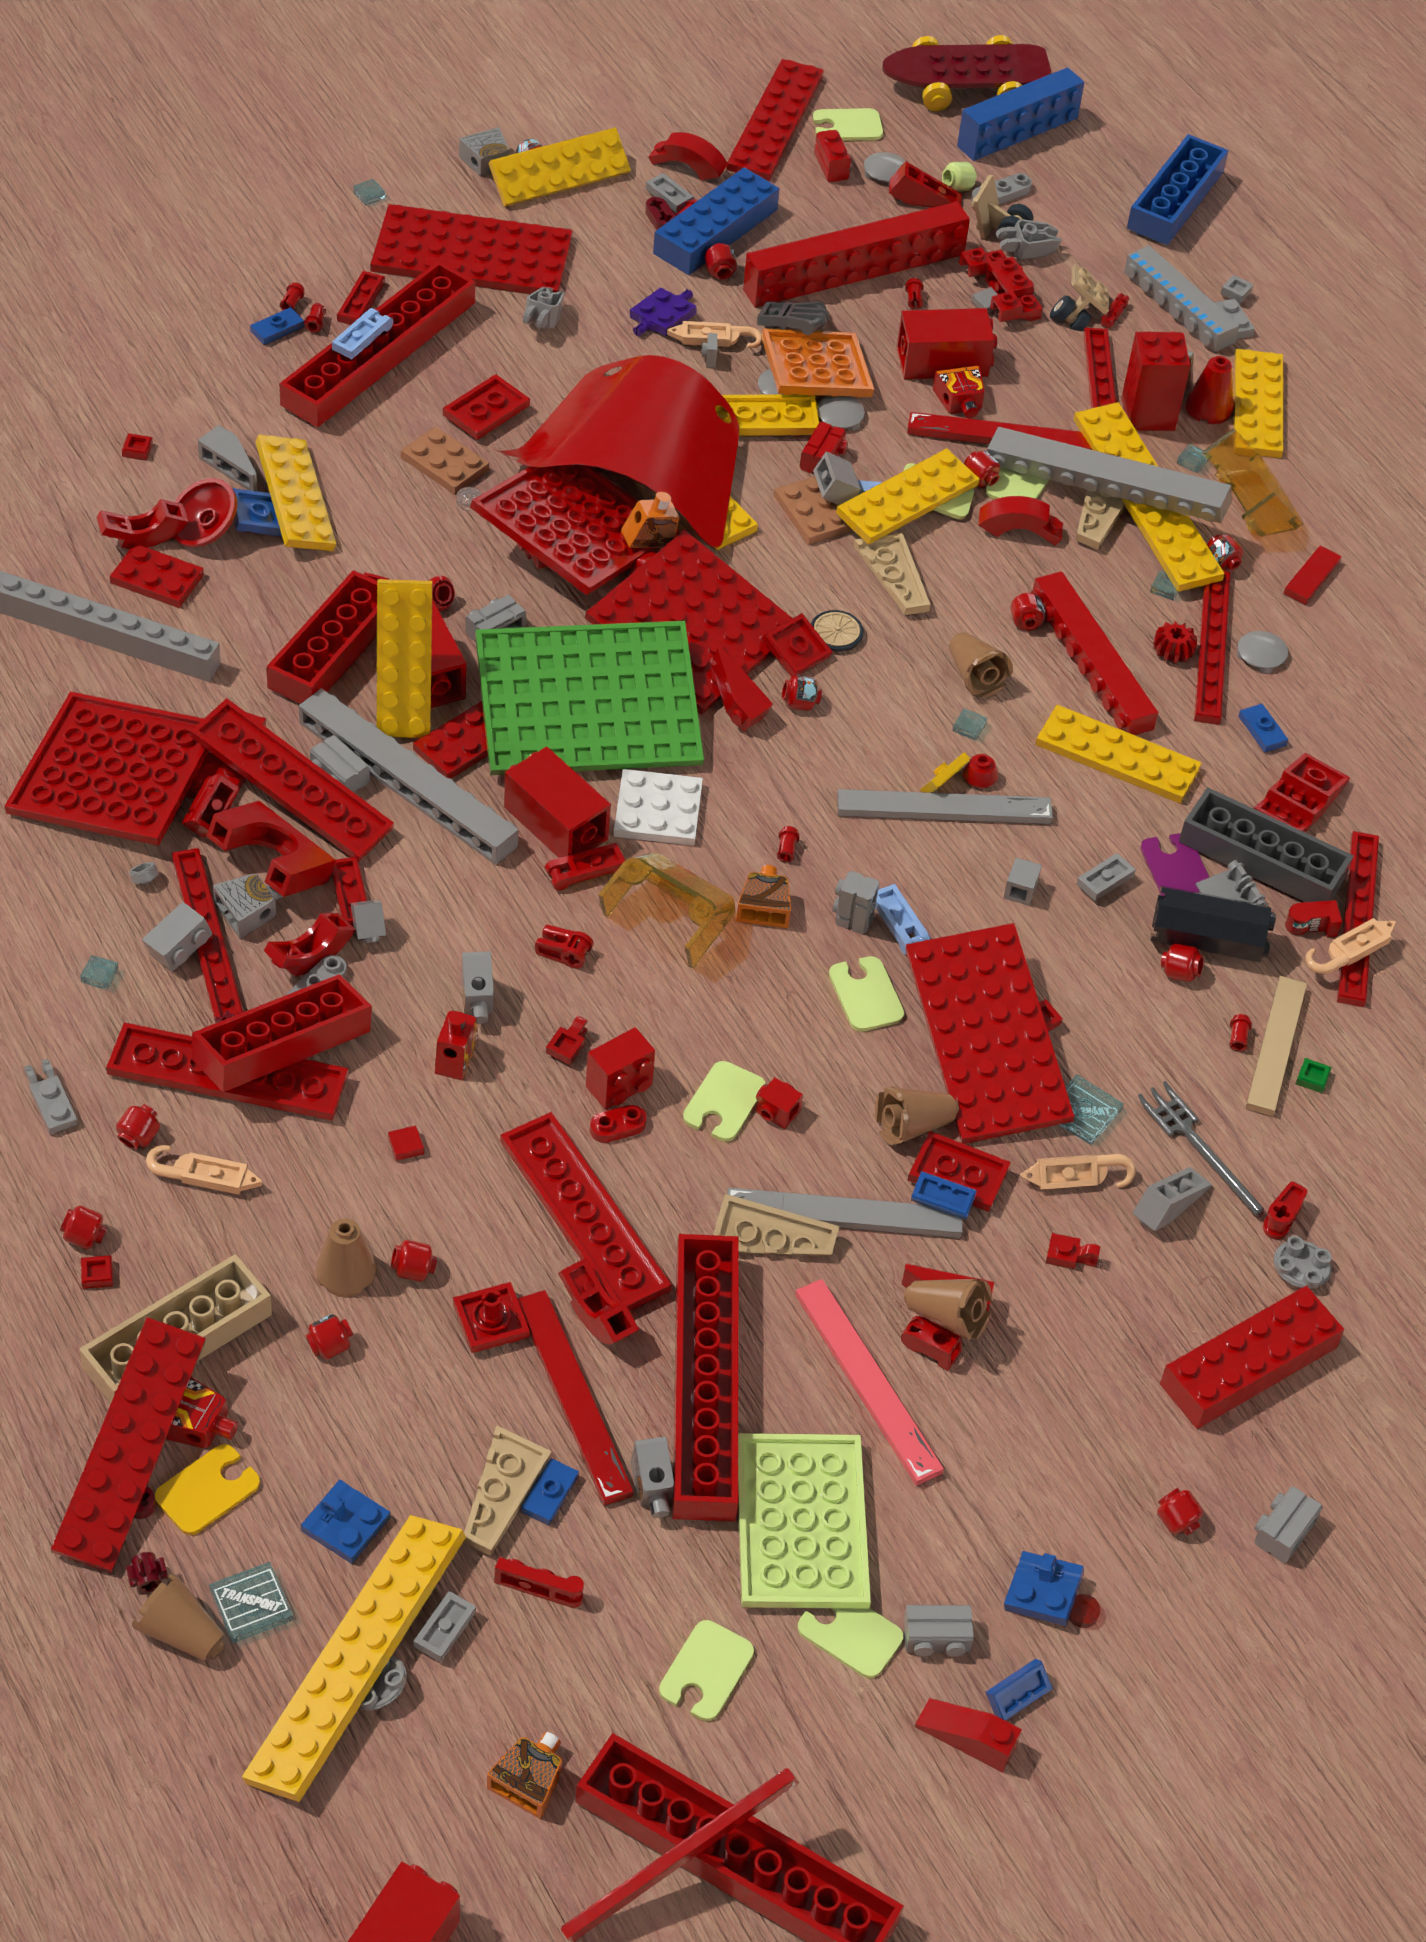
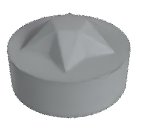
M153 862L137 865L129 872L133 884H148L159 874L156 864Z

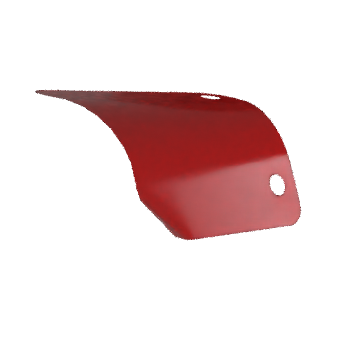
M643 355L603 365L586 374L523 446L513 450L498 452L505 456L517 457L519 459L515 461L528 467L575 464L600 467L626 475L648 486L656 493L665 492L670 495V501L674 507L686 518L698 535L707 544L716 548L720 547L723 543L740 429L732 407L702 374L688 365L671 358ZM621 367V370L606 377L603 376L610 369ZM716 406L723 407L729 413L731 423L724 422L717 415Z

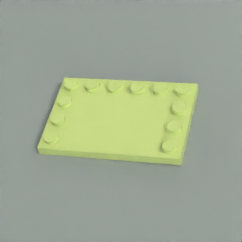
M738 1433V1522L741 1607L869 1609L871 1600L861 1435Z

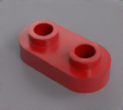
M627 1105L598 1113L590 1121V1135L598 1142L608 1143L640 1134L646 1127V1113L641 1107L636 1105Z

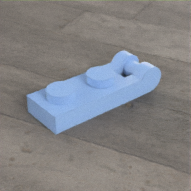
M370 308L332 341V350L353 359L382 332L389 331L393 325V319L387 315L381 316L379 311Z
M895 884L878 890L875 908L898 941L900 950L904 955H906V944L930 940L928 932ZM913 933L915 937L910 938L908 934Z

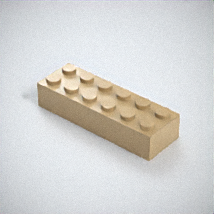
M234 1254L79 1348L82 1369L111 1404L146 1317L205 1337L206 1342L198 1359L199 1361L272 1315L271 1295L240 1258Z

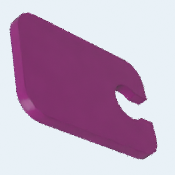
M1181 833L1169 835L1171 844L1177 849L1173 854H1167L1160 850V842L1157 837L1143 840L1140 847L1158 891L1162 896H1164V893L1160 892L1161 885L1201 893L1195 884L1209 878L1197 850L1179 842Z

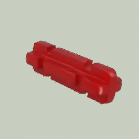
M1119 293L1109 306V312L1101 317L1102 321L1100 323L1102 326L1111 328L1124 308L1128 305V295Z

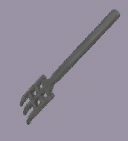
M1164 1081L1163 1085L1172 1099L1167 1103L1154 1087L1151 1088L1156 1102L1160 1105L1156 1109L1146 1101L1142 1094L1138 1095L1144 1109L1168 1136H1172L1174 1133L1185 1135L1193 1147L1255 1216H1261L1264 1213V1207L1203 1139L1191 1129L1192 1124L1197 1123L1199 1118L1169 1086L1167 1081ZM1176 1106L1180 1107V1109L1177 1111H1174L1172 1109ZM1166 1112L1168 1115L1162 1118L1160 1114ZM1186 1114L1188 1118L1182 1120L1180 1117ZM1174 1121L1176 1124L1170 1127L1168 1123Z

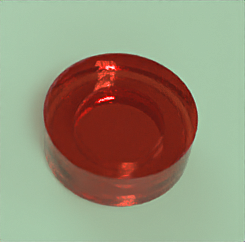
M1076 1595L1069 1620L1080 1628L1092 1627L1099 1618L1100 1605L1090 1595Z

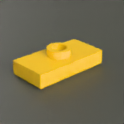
M963 752L948 765L944 761L933 771L936 776L925 784L920 791L924 793L936 791L970 761V757Z

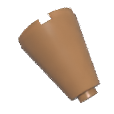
M967 632L958 633L950 641L949 650L967 690L972 695L986 698L995 695L1006 686L1004 682L1008 676L1011 678L1013 664L1005 653Z
M897 1087L884 1088L885 1091L879 1092L875 1103L876 1123L881 1122L884 1130L879 1131L880 1135L890 1145L904 1143L947 1125L955 1120L959 1112L958 1103L950 1094Z
M339 1219L331 1225L316 1263L318 1282L333 1295L342 1297L358 1295L362 1293V1289L374 1282L376 1275V1262L359 1225L351 1219Z
M980 1279L914 1281L906 1288L904 1300L909 1310L964 1339L971 1340V1338L977 1339L980 1337L987 1326L991 1312L986 1311L987 1301L992 1302V1292L987 1281Z
M172 1573L168 1576L171 1582L168 1585L161 1582L139 1610L143 1617L139 1623L134 1619L132 1627L141 1633L203 1661L209 1657L214 1660L226 1645L222 1641L225 1634L180 1578Z

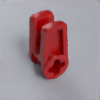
M545 925L542 930L543 938H538L535 943V952L539 956L578 969L584 965L585 955L592 950L594 942L584 932Z
M1293 1181L1289 1182L1270 1205L1267 1212L1268 1216L1265 1218L1262 1226L1264 1233L1268 1237L1282 1239L1287 1236L1307 1196L1308 1190Z

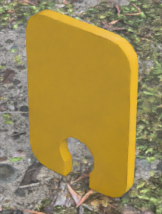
M222 1444L216 1446L162 1484L155 1492V1501L182 1533L195 1535L255 1493L260 1486L259 1476L250 1466L242 1472L238 1479L227 1480L221 1475L222 1469L226 1465L234 1464L240 1460L241 1455L232 1446Z

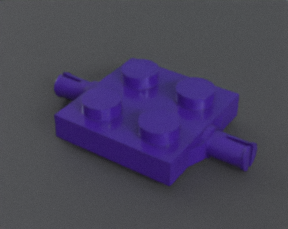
M660 287L630 309V318L640 324L633 328L634 334L639 337L647 330H651L667 336V329L681 325L683 321L689 320L697 314V306L688 302L693 297L692 291L686 289L680 295H675Z

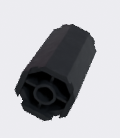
M1161 885L1160 892L1164 893V896L1158 895L1152 922L1153 931L1156 934L1151 933V941L1169 945L1193 946L1200 951L1260 962L1262 957H1268L1270 942H1268L1267 934L1268 930L1273 931L1276 921V915H1274V912H1271L1270 906Z

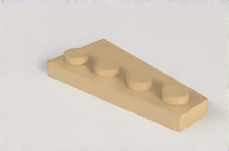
M1087 490L1075 540L1098 550L1126 507L1123 500L1119 497L1115 498L1107 494Z
M903 533L886 535L869 545L862 538L854 539L853 547L904 615L929 612L930 602Z
M725 1194L713 1235L739 1236V1253L831 1256L840 1226Z
M496 1425L484 1471L479 1481L476 1498L473 1501L464 1534L466 1538L463 1543L489 1556L493 1554L551 1458L550 1450Z

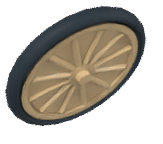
M841 610L822 612L811 622V625L832 651L850 650L861 642L864 635L861 622L854 615Z

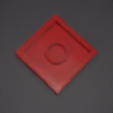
M803 613L767 632L762 637L764 643L791 677L804 673L830 658L833 654L832 650Z

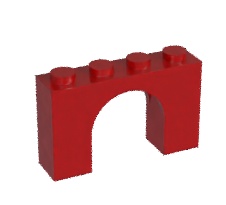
M255 801L215 813L206 836L225 852L245 845H261L282 854L283 856L272 859L264 882L283 897L328 883L336 859L261 801Z

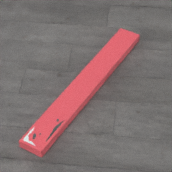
M823 1279L797 1289L795 1293L796 1298L914 1484L917 1486L942 1475L943 1466Z

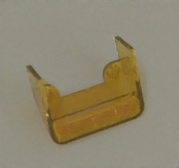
M1234 428L1202 452L1218 471L1215 473L1218 481L1231 485L1232 491L1246 512L1241 517L1246 522L1245 525L1253 536L1258 534L1260 537L1292 531L1304 524L1267 463Z
M652 852L627 859L598 894L603 915L608 917L632 885H638L646 879L688 904L689 918L694 924L699 926L698 930L685 945L688 965L694 969L734 916L736 907L733 897L660 853Z

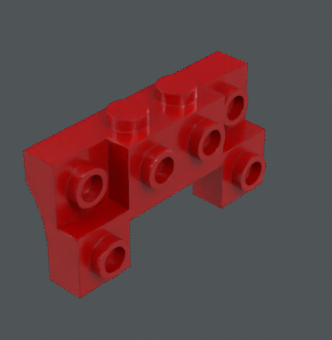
M982 247L961 252L959 264L961 266H969L967 275L973 277L986 274L985 282L998 294L991 297L990 308L992 310L999 309V322L1012 319H1026L1028 321L1041 319L1043 308L1033 295L1034 284L1028 279L1022 266L1016 262L1014 257L1007 258L1002 250L986 253Z

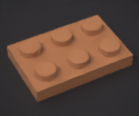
M436 426L401 450V458L454 495L489 471V462Z
M815 476L774 489V498L808 545L852 531V528L836 514L837 506L839 505L822 498Z

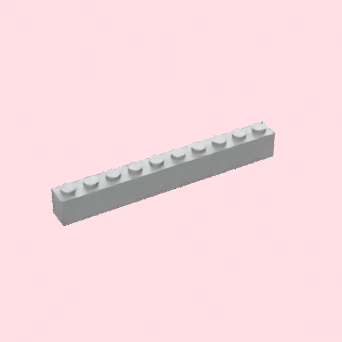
M1002 427L997 428L987 448V452L998 461L1000 468L1037 476L1044 480L1057 481L1068 486L1084 488L1091 492H1100L1115 498L1131 500L1135 503H1143L1158 509L1178 512L1185 516L1189 515L1209 522L1222 523L1232 502L1231 485Z
M0 571V613L207 682H210L221 665L219 642Z
M321 688L299 705V723L323 741L332 735L336 736L370 766L371 776L493 864L497 865L518 847L519 829L512 822L503 819L491 807H487L478 801L473 794L461 789L452 779L440 774L432 765L426 764L413 751L407 750L397 743L393 737L387 736L380 731L375 724L359 716L354 709L348 708L341 703L336 696L330 695Z

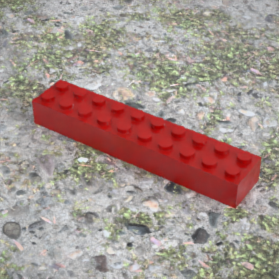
M957 201L749 252L746 254L743 291L756 308L764 306L767 301L780 302L959 257L966 248L970 218Z
M438 260L375 309L379 311L381 316L387 315L393 319V325L389 331L382 332L353 359L332 350V343L279 383L280 406L318 428L475 304L476 281Z
M678 1234L676 1252L674 1491L672 1519L736 1521L738 1508L739 1236Z
M613 1732L578 1782L575 1803L662 1855L734 1805ZM754 1816L682 1865L683 1868L806 1942H888L900 1922L904 1908L903 1904Z

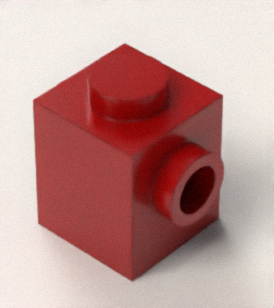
M774 1077L768 1085L764 1084L756 1094V1099L758 1100L756 1113L760 1114L766 1121L773 1122L785 1130L801 1111L803 1094L794 1089L789 1083L782 1082Z

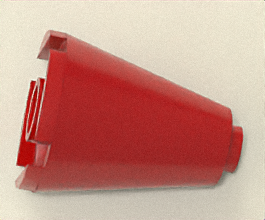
M1223 356L1209 359L1187 397L1186 409L1189 415L1197 421L1204 419L1208 420L1207 424H1221L1229 420L1233 413L1232 364Z

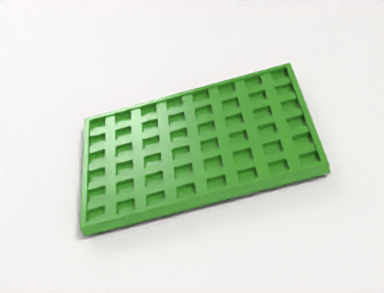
M685 621L476 629L475 639L490 775H505V771L512 765H517L527 759L533 752H538L546 746L574 771L703 765L704 756Z

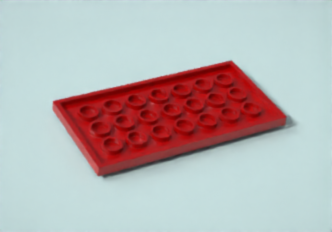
M388 204L370 263V271L416 278L439 260L476 281L475 286L526 294H532L542 287L553 288V293H556L560 289L573 230Z
M1011 923L906 944L905 951L946 1092L957 1101L959 1106L955 1123L961 1143L967 1144L1074 1122V1113L1015 924Z

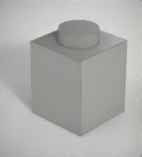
M1015 858L1007 880L1004 899L1030 906L1039 881L1042 865Z
M380 900L351 903L353 924L356 929L355 937L363 939V943L380 941L379 936L386 935L382 902Z

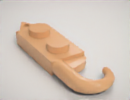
M683 321V324L667 329V335L682 341V344L702 345V343H707L708 333H717V347H730V345L737 343L739 336H752L756 338L755 342L747 344L748 348L759 347L763 342L762 333L758 329L750 326H731L730 323Z
M1373 918L1332 941L1328 948L1331 961L1325 964L1316 963L1312 958L1316 950L1312 948L1305 956L1306 964L1312 971L1319 974L1332 973L1345 965L1349 966L1389 944L1396 921H1376Z
M167 1145L156 1146L147 1154V1167L152 1173L182 1180V1183L238 1195L243 1190L262 1186V1180L248 1169V1165L244 1163L190 1152L179 1157L174 1166L159 1164L156 1162V1156L161 1152L170 1151L171 1147Z
M1082 1155L1037 1159V1163L1021 1173L1020 1176L1037 1184L1041 1190L1094 1186L1104 1181L1108 1166L1122 1165L1127 1170V1176L1122 1182L1117 1183L1116 1186L1117 1188H1123L1133 1181L1136 1170L1133 1161L1126 1155Z

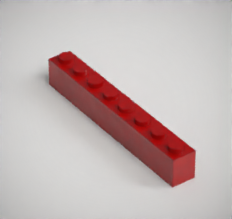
M1060 571L1035 578L1031 593L1038 595L1043 601L1045 621L1050 623L1056 637L1062 641L1068 655L1078 665L1080 673L1085 675L1092 691L1097 693L1104 709L1109 711L1113 717L1117 728L1133 735L1154 730L1158 716L1157 709L1064 573Z

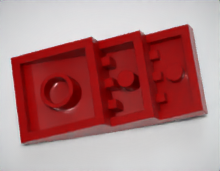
M1304 753L1283 771L1280 780L1269 788L1266 797L1253 809L1306 833L1333 803L1351 777Z

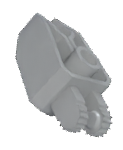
M1019 219L1015 227H1002L996 231L997 238L1003 240L1000 243L1001 250L1014 252V255L1020 260L1047 256L1056 251L1062 241L1061 238L1056 237L1059 232L1058 229L1048 223Z
M542 287L527 296L523 323H533L535 327L541 329L555 328L562 314L565 292L553 293V288Z

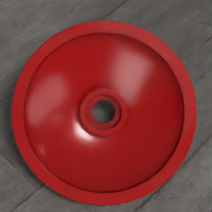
M217 478L202 479L187 487L177 497L175 502L183 504L188 523L173 538L181 545L189 548L203 547L219 539L229 529L236 515L237 496L232 487L225 481Z

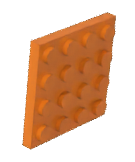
M763 329L761 337L778 394L827 395L832 397L854 396L856 398L873 396L874 387L856 333L815 331L810 335H805L802 330Z

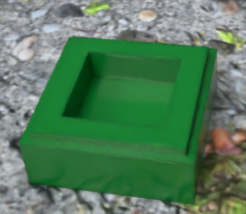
M1304 1058L1295 1084L1323 1093L1332 1067Z

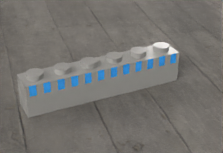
M1148 245L1128 254L1124 273L1213 353L1235 344L1240 325L1151 246Z

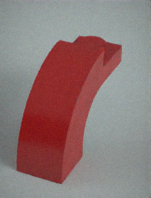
M685 132L671 133L666 141L657 143L648 156L652 165L668 161L683 162L694 169L701 181L720 177L728 166V162L714 145L697 135Z
M1007 496L992 500L980 508L978 526L997 538L1008 530L1026 529L1036 533L1053 545H1057L1062 540L1063 522L1050 515V505L1041 500L1026 496Z
M159 499L158 503L150 511L141 515L125 516L100 510L96 517L101 535L117 538L120 548L131 549L134 543L147 548L161 544L177 535L188 523L183 504Z
M320 913L315 923L303 935L290 941L268 942L263 951L271 958V962L275 966L287 969L294 976L307 974L322 958L336 955L346 945L356 929L339 913Z
M587 1258L568 1266L558 1273L572 1298V1301L569 1303L585 1327L598 1340L610 1345L639 1330L626 1304H617L606 1293Z

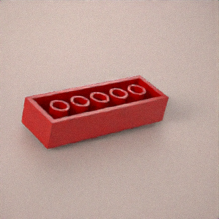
M352 570L266 666L267 688L300 704L321 688L328 692L377 636L378 581Z
M338 974L192 1032V1060L222 1092H226L369 1033L371 1029L372 1005Z
M1306 1285L1167 1364L1160 1385L1196 1429H1199L1337 1349L1345 1329Z

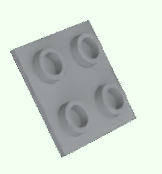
M1237 860L1228 864L1229 870L1195 884L1199 891L1204 894L1268 906L1265 896L1260 894L1256 888L1257 884L1252 882V877L1247 875L1243 869L1244 865L1238 863Z

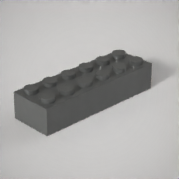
M1208 787L1185 819L1179 839L1180 843L1226 865L1237 860L1238 863L1244 865L1243 869L1247 875L1304 902L1331 901L1346 879L1354 857L1352 854Z

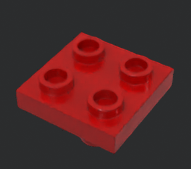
M511 1282L453 1297V1306L471 1354L530 1337V1330Z

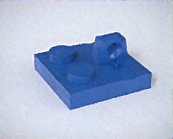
M232 488L237 496V511L234 517L236 531H250L252 533L282 537L270 493Z
M339 1479L303 1521L301 1531L353 1564L389 1521L391 1512Z
M1022 1551L1004 1602L1005 1611L1066 1626L1084 1575V1566L1058 1560L1055 1555L1044 1553L1042 1556Z

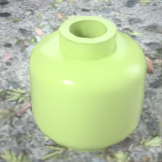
M951 162L942 173L943 183L958 192L971 190L977 179L976 171L969 162Z

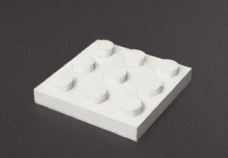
M623 769L613 837L694 846L703 778Z

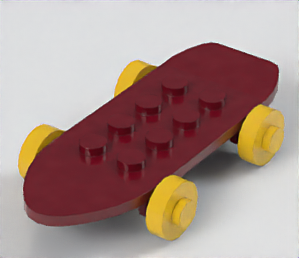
M1004 35L994 36L986 44L939 45V42L934 37L923 36L917 39L912 47L899 50L885 58L882 71L888 77L901 83L925 88L922 94L925 107L930 111H942L951 104L952 94L950 88H999L997 91L998 96L1050 75L1051 67L1044 47L1032 44H1013L1011 39Z

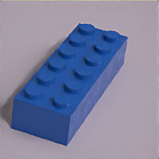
M1067 67L963 109L957 147L971 160L975 161L1077 119L1085 82Z
M1187 134L1131 206L1127 229L1156 240L1159 243L1169 245L1223 174L1229 150Z
M745 167L656 230L654 233L653 254L685 274L690 275L706 263L705 253L710 247L717 243L731 245L776 212L780 188Z

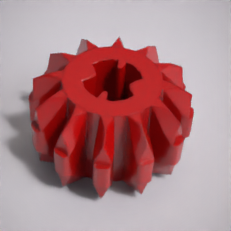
M1174 621L1171 625L1165 622L1162 627H1158L1155 633L1153 649L1156 650L1158 657L1164 656L1165 662L1173 660L1176 664L1180 660L1185 663L1195 653L1197 636L1194 634L1193 628H1186V623L1179 625Z

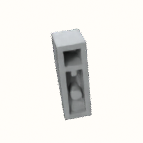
M218 425L198 439L199 459L245 489L257 491L256 472L238 437L233 432Z
M1188 1167L1148 1186L1133 1214L1140 1219V1222L1145 1227L1156 1231L1170 1224L1208 1191L1212 1184L1194 1169Z

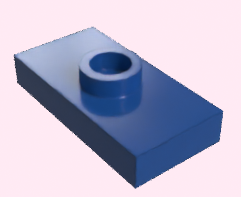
M290 307L251 324L250 332L265 345L304 328V320Z
M1262 703L1240 710L1238 717L1264 753L1287 746L1289 739Z
M921 1171L912 1193L911 1201L967 1220L977 1190Z
M551 1458L523 1503L521 1512L549 1526L578 1479L579 1471Z
M1034 1659L987 1690L986 1695L994 1714L1006 1721L1052 1690L1053 1687L1042 1661Z

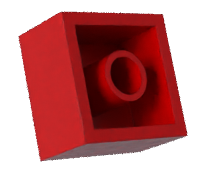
M636 1027L589 1051L587 1055L586 1088L605 1110L614 1105L622 1104L628 1097L637 1092L646 1091L653 1084L655 1049Z

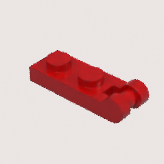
M612 843L553 859L547 862L544 868L548 876L552 877L551 882L554 889L561 891L574 883L625 870L626 860L617 843Z
M499 1557L497 1561L494 1583L570 1608H576L582 1604L584 1582L579 1576H570L566 1579L555 1575L548 1569H535L526 1566L517 1559Z

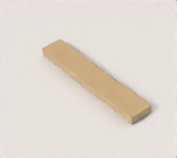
M1283 976L1279 977L1245 1109L1269 1116L1274 1115L1307 985L1305 982Z

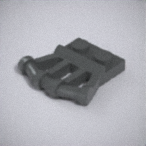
M767 301L757 316V325L764 326L767 329L781 327V330L791 327L801 329L805 335H810L816 329H822L825 326L830 314L825 304L821 301L800 303Z

